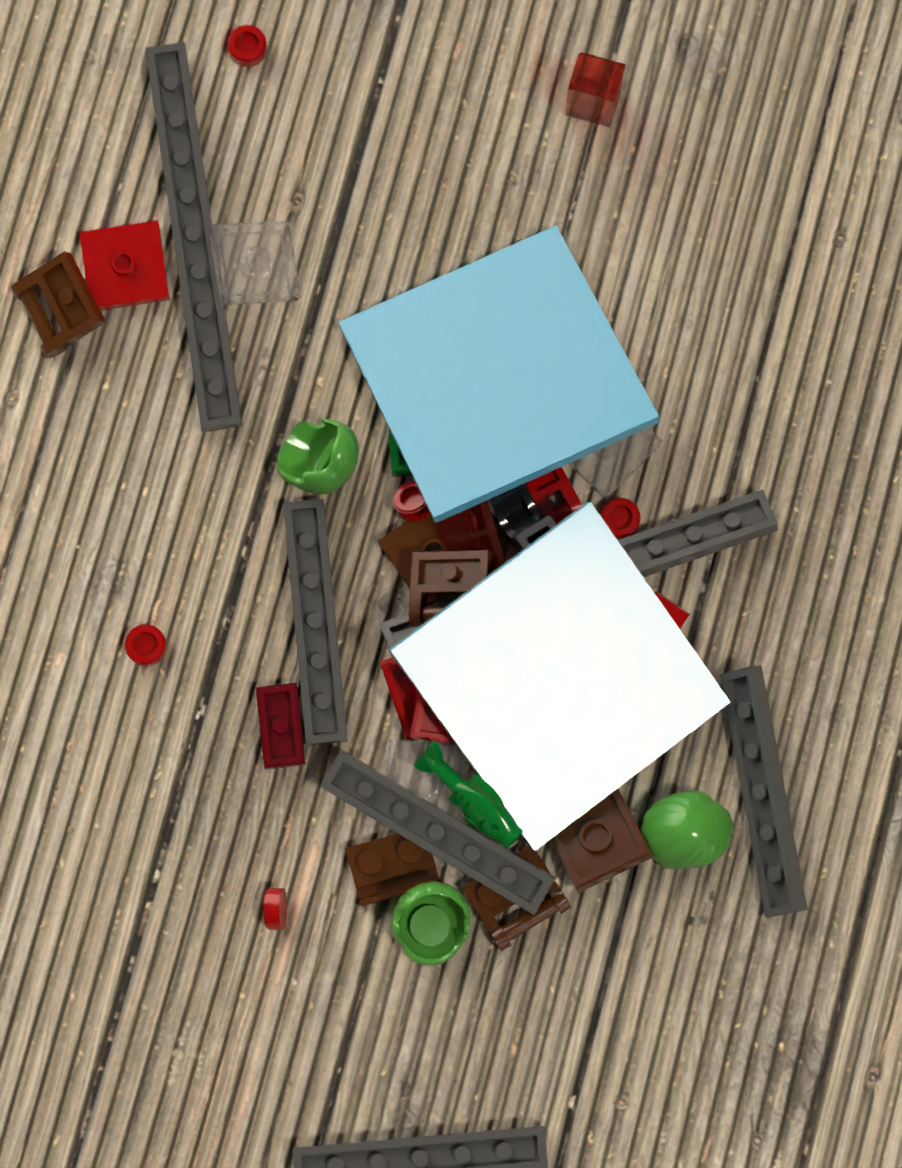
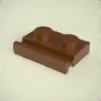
M398 833L345 848L361 907L402 896L408 889L415 887L419 883H427L429 881L440 882L433 854Z

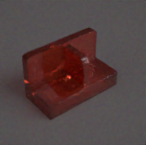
M487 501L437 523L445 551L488 550L494 553L493 572L506 563Z

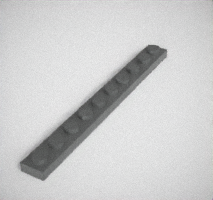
M185 42L147 47L146 55L201 429L204 433L242 427Z
M760 490L619 539L618 542L642 576L646 577L778 531V523L764 491ZM461 595L428 607L448 606ZM409 613L380 623L388 649L418 628L411 626Z

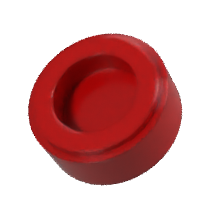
M241 25L230 33L227 40V48L231 59L236 64L243 67H252L263 61L267 54V42L264 33L259 28L253 25Z
M415 481L407 482L396 490L392 502L401 519L415 522L424 519L430 514Z
M614 498L608 501L600 513V516L617 540L634 535L640 524V511L638 507L626 498Z
M142 624L134 627L128 633L125 640V650L134 663L146 667L153 666L164 658L167 651V641L157 627Z
M268 888L265 892L263 914L264 923L268 930L285 929L287 897L284 888Z

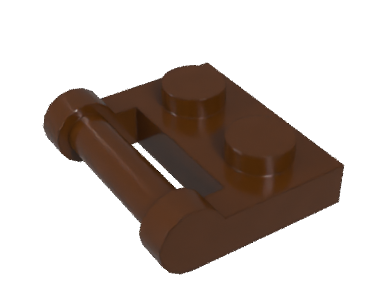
M62 252L11 286L15 298L22 301L43 342L41 349L46 358H52L63 353L68 346L106 323L79 267L69 252ZM39 287L62 330L58 334L53 329L35 293Z
M488 550L412 552L409 622L411 626L420 627L446 607H428V595H463L491 574L494 570V553Z
M530 846L517 853L519 856L551 874L537 851L532 850ZM476 880L462 887V890L501 952L512 945L510 943L511 940L558 911L562 914L572 908L556 881H554L547 893L549 898L541 903L535 915L526 911L501 927L495 916L515 905V903Z

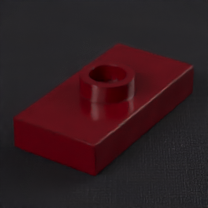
M297 683L256 687L264 769L270 770L306 765Z

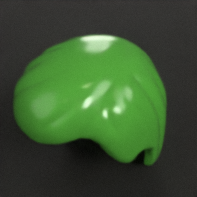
M326 418L322 420L325 423L322 425H314L305 421L296 424L277 457L276 468L279 476L291 485L313 494H329L337 491L351 478L359 457V444L353 430L343 423Z
M685 791L664 797L651 805L644 815L641 834L652 853V859L659 866L667 869L698 868L715 862L726 852L733 835V822L729 812L723 805L714 801L706 793L701 791Z
M437 881L419 883L415 887L408 889L398 900L392 917V934L396 941L401 944L404 953L410 960L424 966L439 965L453 957L468 938L471 912L463 895L451 885Z

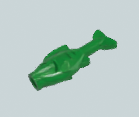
M435 740L427 746L424 755L414 764V767L422 772L433 773L453 792L448 798L467 817L465 820L468 825L478 829L508 849L524 831L517 825L511 813L504 806L499 794L477 774L470 781L464 780L444 761L441 748Z

